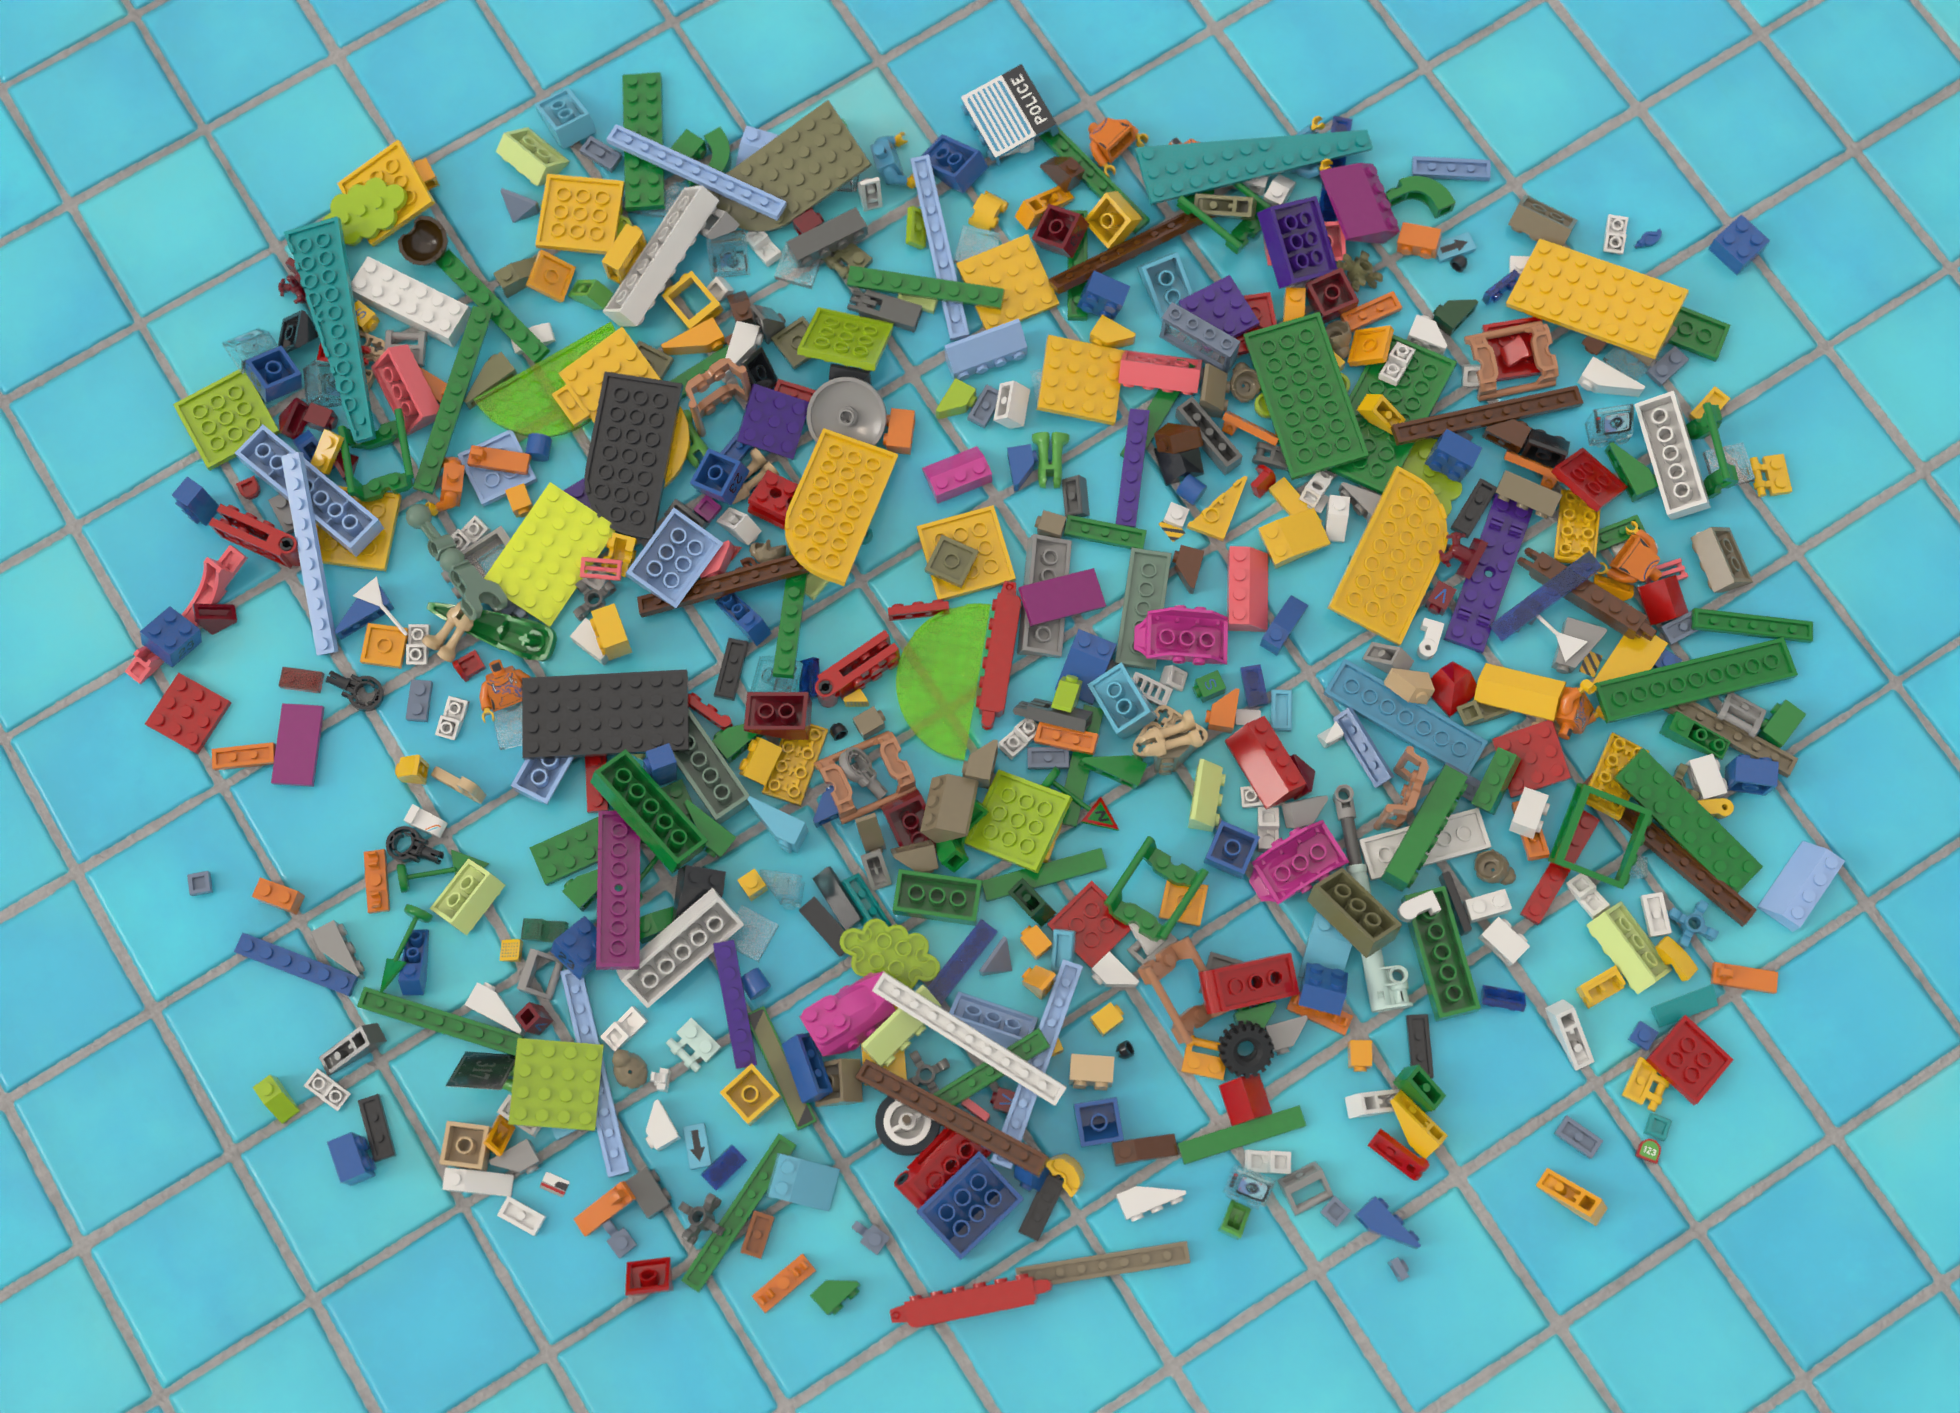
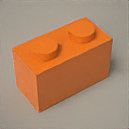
M1403 222L1397 241V252H1401L1404 255H1417L1424 259H1436L1442 229Z
M891 408V413L887 415L886 427H889L888 433H884L883 445H886L888 451L911 455L916 419L915 410Z
M260 877L252 897L262 903L297 915L305 895L297 890Z

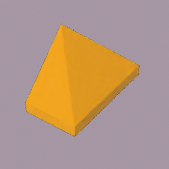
M1594 574L1593 583L1620 600L1626 601L1633 597L1634 585L1620 583L1611 578Z
M501 1114L497 1116L484 1141V1145L498 1157L503 1154L515 1130V1127L508 1125L509 1121Z

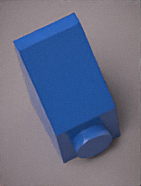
M308 429L292 441L299 451L303 452L305 459L311 463L319 442Z
M1031 444L1007 448L1014 492L1019 491L1033 472L1034 462H1038L1036 450L1032 451Z
M833 785L826 788V792L822 794L813 819L816 828L839 817L838 810L831 797V793L834 791Z
M1015 1165L1014 1178L1020 1182L1019 1186L1029 1192L1031 1189L1040 1192L1050 1170L1045 1165L1040 1176L1037 1177Z

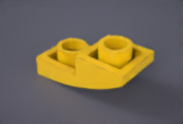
M1665 936L1655 946L1664 965L1672 964L1681 981L1689 980L1698 970L1686 951L1669 936Z

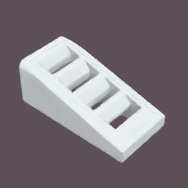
M1135 672L1133 679L1136 684H1138V681L1142 682L1140 690L1148 702L1158 706L1167 705L1173 689ZM1146 684L1150 686L1147 694L1143 692ZM1155 687L1157 688V691L1155 696L1153 697L1151 696V693L1153 691V688ZM1161 691H1165L1162 701L1159 700Z

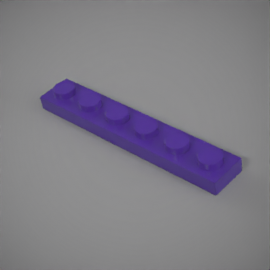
M1130 408L1116 517V524L1136 528L1150 410Z
M735 940L713 943L736 1069L748 1067L751 1063L757 1065Z

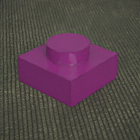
M705 495L693 510L710 524L722 510V507Z

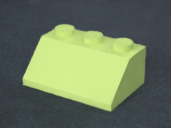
M528 127L505 132L496 150L504 161L509 162L519 173L525 175L532 184L537 186L546 183L547 174L558 175L569 163L568 159Z
M1200 759L1197 766L1188 828L1213 832L1214 826L1219 824L1220 814H1216L1217 806L1222 804L1223 794H1219L1220 786L1224 787L1226 774H1222L1223 767L1205 759Z
M468 859L430 909L467 936L506 885L490 872Z

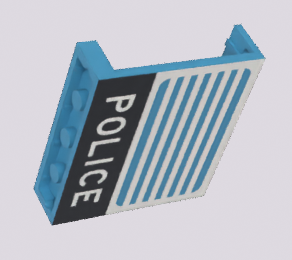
M1022 64L961 97L963 102L961 108L965 116L969 115L972 120L969 122L973 130L979 131L980 135H978L982 146L987 145L989 150L986 152L990 160H995L998 166L1001 165L999 157L1047 131H1050L1052 136L1059 133L1054 118Z

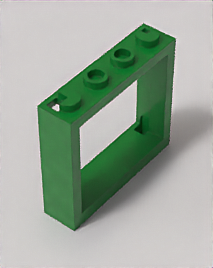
M1577 783L1548 861L1623 889L1630 880L1629 873L1631 867L1637 862L1638 849L1645 841L1644 834L1646 828L1652 822L1653 810L1586 784ZM1589 794L1640 813L1615 879L1564 860Z

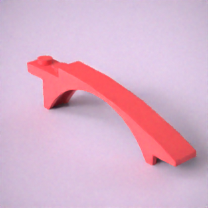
M229 545L218 561L207 557L204 560V570L200 585L193 599L181 615L198 627L199 624L195 622L193 603L217 604L227 592L225 588L248 557L232 545ZM143 646L134 652L133 655L136 657L125 670V673L139 684H142L164 661L147 647Z

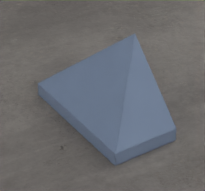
M504 188L501 189V194L513 223L539 214L540 208L537 201Z
M1003 936L979 970L982 976L1012 971L1006 937Z

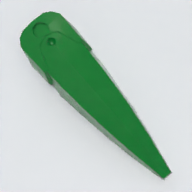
M428 602L426 609L447 621V612L455 605ZM483 610L480 618L474 620L472 629L465 631L500 650L509 651L526 660H548L552 656L557 642L555 631L548 626L529 619H520L488 610Z

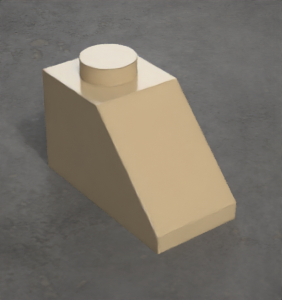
M1391 668L1384 680L1386 687L1411 703L1427 704L1435 691L1430 675L1427 672Z

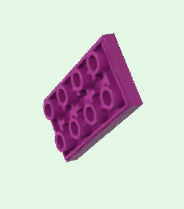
M1094 568L1018 588L1030 627L1106 607Z
M282 703L271 779L272 784L314 787L324 715L323 706Z

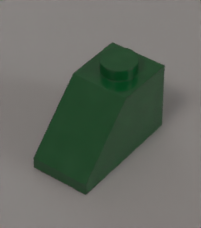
M1476 299L1448 300L1443 306L1440 304L1434 310L1433 321H1436L1438 327L1448 336H1451L1475 311L1478 301Z
M1023 878L1008 891L1011 897L1041 927L1056 914L1053 908Z

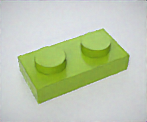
M911 206L907 208L906 244L921 250L926 247V229L921 209Z

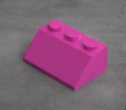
M977 446L922 468L937 504L992 482V472L985 456Z

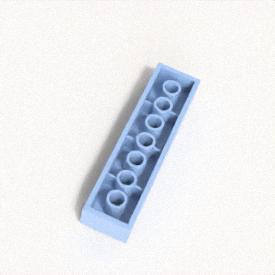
M262 425L235 454L245 466L289 501L281 456L296 453V451ZM304 459L315 523L357 557L384 529L378 518Z

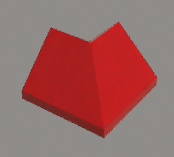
M1453 661L1442 667L1431 677L1435 689L1431 698L1449 718L1457 712L1456 707L1468 703L1475 697L1477 684L1470 670Z

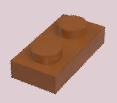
M754 1210L740 1253L762 1259L775 1220L774 1216Z

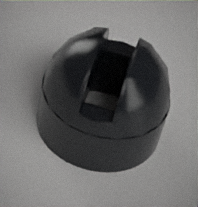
M1457 255L1451 260L1450 265L1455 271L1461 273L1467 266V258L1463 255Z
M842 723L833 724L830 727L831 736L835 741L844 738L848 734V730Z
M1128 1040L1118 1044L1116 1052H1120L1118 1057L1127 1059L1134 1056L1133 1046Z

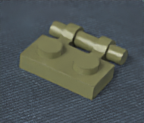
M853 242L845 249H838L832 252L834 256L822 259L826 262L827 267L836 270L844 280H848L850 266L867 268L873 262L872 257ZM842 260L848 266L843 267L839 262Z

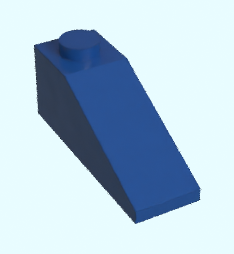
M379 585L383 605L390 612L394 607ZM357 598L334 631L342 640L386 613L379 606Z
M1291 595L1262 637L1260 646L1278 655L1308 605Z

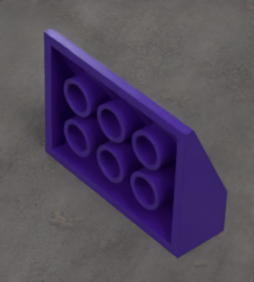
M1317 196L1271 206L1257 213L1279 289L1314 280L1338 269Z

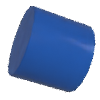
M539 433L529 434L525 453L531 455V460L548 461L552 443L551 437Z
M1189 474L1177 487L1176 494L1190 504L1195 505L1206 491L1207 485Z
M759 968L752 969L741 977L743 989L750 1000L760 997L771 987Z

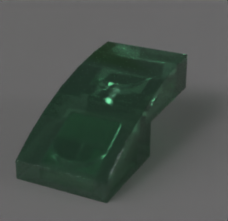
M523 918L521 939L553 943L557 937L568 929L569 923Z

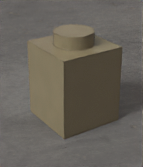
M1043 510L1042 516H1038L1035 523L1037 535L1061 539L1067 517Z
M874 706L853 718V723L864 740L885 728L884 721H886V718L882 711H877Z

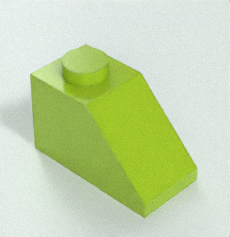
M955 378L935 410L936 418L943 419L966 413L969 407L973 408L978 399L976 397V389Z
M1073 675L1063 676L1059 681L1051 708L1071 713L1078 704L1083 681L1078 680V677Z
M269 1075L252 1087L263 1104L282 1124L300 1112V1109L277 1077Z

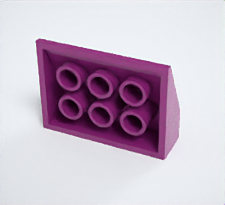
M1356 163L1319 172L1346 241L1384 244L1400 232L1397 225L1398 222L1393 215L1391 204L1387 200L1384 187L1379 180L1374 164Z

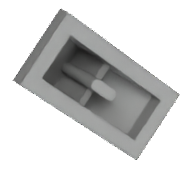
M880 849L861 855L872 891L892 884Z

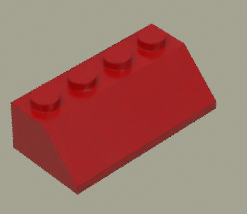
M1265 716L1245 724L1225 740L1227 747L1266 810L1302 793L1307 783Z

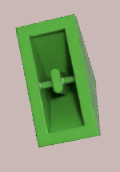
M1231 1200L1218 1231L1237 1240L1240 1239L1251 1208Z

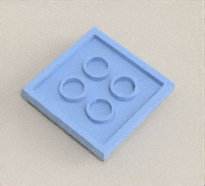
M512 429L476 445L523 453ZM470 449L457 454L462 465L465 466L464 469L483 507L506 497L505 490L523 483L527 487L537 482L530 465L528 474L521 475L468 466Z

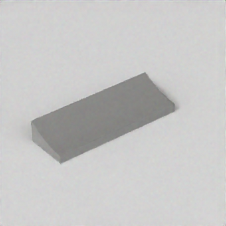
M1033 534L1027 540L1023 586L1068 575L1072 541ZM1022 602L1017 655L1060 658L1062 656L1065 618L1030 627Z

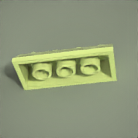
M1621 901L1586 925L1589 928L1590 934L1597 939L1604 953L1612 959L1618 971L1628 981L1629 987L1635 990L1637 995L1672 971L1669 964L1664 965L1654 944Z
M923 984L916 990L917 993L942 1008L941 1004ZM898 1008L861 1046L879 1066L883 1067L885 1065L888 1067L896 1059L894 1055L899 1050L905 1051L911 1044L910 1040L915 1035L919 1037L926 1030L924 1023Z

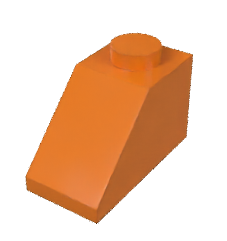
M1235 688L1212 704L1211 711H1206L1205 722L1208 723L1209 730L1233 732L1240 689Z

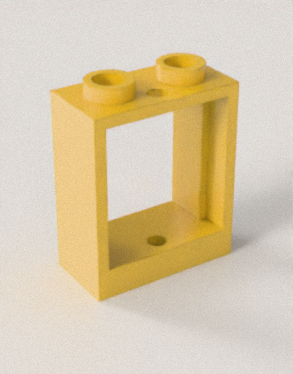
M626 223L602 260L607 277L618 284L622 283L647 245L643 230L638 226L633 225L632 227Z
M692 270L682 275L676 284L666 288L664 294L661 295L688 329L712 317L715 319L724 311L721 304ZM695 283L711 303L688 320L672 300L691 284Z

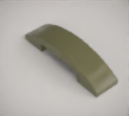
M1476 700L1456 707L1464 726L1488 722L1513 712L1477 703Z

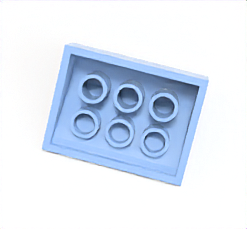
M673 508L627 570L625 576L672 607L677 608L721 548L723 542Z

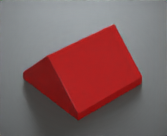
M1676 575L1637 587L1650 626L1688 613Z
M1259 1073V1076L1256 1077L1253 1074L1250 1075V1078L1241 1076L1219 1085L1231 1126L1273 1114Z
M670 1257L627 1262L626 1296L631 1297L673 1291Z

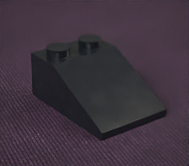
M690 865L679 868L672 922L710 889L714 888L722 897L726 872Z

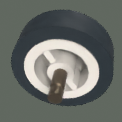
M888 1096L880 1104L875 1117V1127L881 1142L890 1151L903 1156L920 1154L938 1136L940 1129L939 1123Z

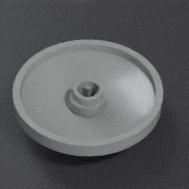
M838 377L829 380L815 391L808 404L807 425L816 443L823 428L875 446L881 439L886 427L887 413L881 395L872 385L859 378Z

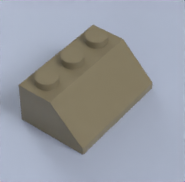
M1524 195L1508 225L1512 226L1511 228L1518 233L1524 232L1528 234L1534 241L1538 242L1540 238L1564 246L1577 219Z
M1507 470L1504 471L1495 491L1499 494L1497 498L1506 502L1512 499L1517 502V507L1528 510L1530 507L1536 510V515L1545 519L1547 516H1553L1562 497V494Z
M1710 527L1691 537L1692 548L1698 554L1701 561L1700 567L1706 573L1708 586L1714 593L1727 592L1753 583L1730 528Z
M1189 732L1178 733L1165 738V740L1175 739ZM1192 745L1178 746L1167 750L1166 755L1154 756V773L1171 775L1195 751V747Z
M951 774L933 777L920 832L935 843L968 836L979 781Z

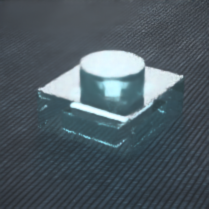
M1638 856L1636 864L1631 867L1630 878L1646 879L1648 877L1647 857Z

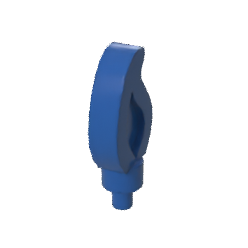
M1658 229L1657 232H1645L1634 247L1653 246L1662 235L1661 229Z

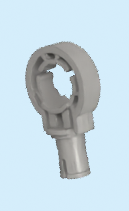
M850 747L840 755L839 765L849 780L858 783L862 788L867 787L878 800L888 792L876 779L877 772L872 768V763L865 752L857 747ZM852 758L859 764V770H856L853 765L850 766Z

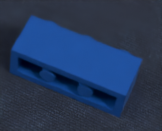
M186 477L172 494L176 499L175 504L196 524L201 522L207 526L212 517L217 514L216 510L219 505L202 486L189 477Z
M669 743L645 751L646 759H643L644 770L659 786L677 780V761Z
M809 1033L796 1034L781 1044L802 1104L818 1102L833 1092L818 1047Z

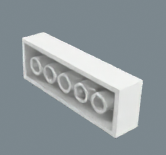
M369 256L351 282L353 298L419 331H427V335L453 348L464 332L471 313L469 306Z
M1671 391L1634 404L1667 516L1670 520H1674L1711 508L1680 403L1675 392Z
M712 888L640 950L639 970H617L616 972L628 989L649 1008L714 951L713 943L726 941L744 923Z

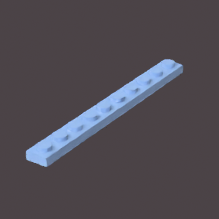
M617 124L606 138L607 143L700 186L703 185L715 193L777 221L787 206L786 201Z
M929 154L910 158L936 278L957 281ZM942 301L950 341L969 337L963 304Z
M303 452L283 455L281 459L294 532L298 544L297 548L316 654L319 656L339 652Z
M1064 959L1039 1025L1051 1047L1027 1061L1044 1073L1047 1071L1083 966ZM1018 1084L1002 1132L1022 1141L1038 1096L1037 1094ZM993 1154L992 1163L1012 1169L1013 1163Z
M569 969L560 971L576 1042L600 1044L585 978L583 977L579 980ZM602 1057L596 1128L608 1178L629 1173L630 1169Z

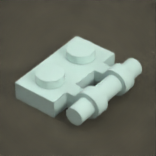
M692 1018L676 1032L682 1038L678 1043L673 1038L666 1042L671 1048L670 1051L674 1055H678L684 1061V1065L688 1069L691 1068L695 1073L701 1069V1066L697 1063L700 1058L707 1063L722 1048ZM687 1044L695 1051L691 1056L683 1049Z

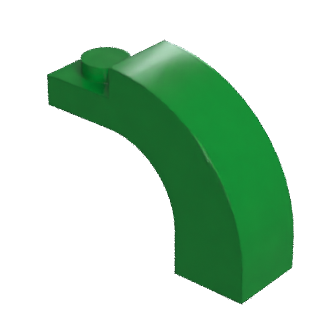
M718 127L704 135L706 146L712 153V159L707 166L726 174L730 171L732 156L727 136L722 128ZM687 180L688 187L700 186Z
M1409 176L1399 179L1397 188H1392L1385 194L1391 207L1405 200H1419L1429 207L1435 219L1453 211L1456 203L1450 192L1442 184L1423 176Z
M976 799L969 831L989 813L987 807ZM966 836L936 843V852L941 864L953 873L969 860L964 849Z

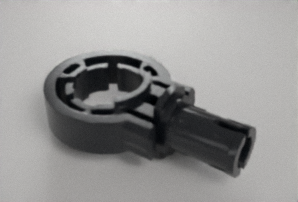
M332 670L329 672L330 677L327 676L326 683L343 689L341 695L349 699L352 706L357 710L369 712L381 705L384 699V690L380 682L374 677H358L352 674L351 678H346ZM371 682L375 683V684L379 687V689H380V693H379V694H378L377 688H375V685L372 684ZM366 685L375 688V696L371 701L367 702L368 706H365V702L357 699L358 690Z
M409 826L397 827L388 835L386 840L388 854L398 862L407 863L414 861L419 863L420 859L417 858L419 857L439 865L442 861L438 857L441 859L444 857L443 852L427 847L426 845L429 844V841L422 838L415 829ZM404 834L410 836L411 846L405 852H398L397 843L399 839L404 837Z

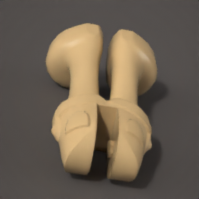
M757 448L752 449L750 452L752 461L747 466L750 472L746 479L758 469L762 468V470L751 480L743 483L732 503L733 505L751 495L750 491L759 484L767 470L779 475L776 468L769 461H766Z
M461 601L447 612L448 619L436 635H425L422 639L424 645L430 649L439 650L437 652L438 656L450 663L456 657L455 649L465 631H470L474 624V620H470L461 610ZM456 626V629L452 637L446 643V645H444L446 638L448 637L452 629Z
M1191 710L1185 711L1182 721L1176 725L1162 729L1153 727L1138 737L1141 745L1157 741V743L1143 749L1145 757H1160L1166 755L1167 750L1183 745H1192L1197 748L1203 746ZM1190 731L1188 734L1171 740H1165V738L1170 737L1172 735Z

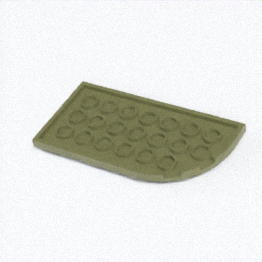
M827 100L726 173L731 177L786 201L787 206L778 221L709 189L707 190L719 200L716 207L726 211L740 224L738 228L755 232L775 231L792 223V220L819 204L872 166V164L831 102Z

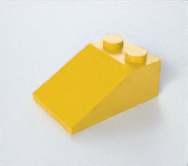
M1315 508L1275 520L1258 528L1259 535L1275 569L1331 544Z

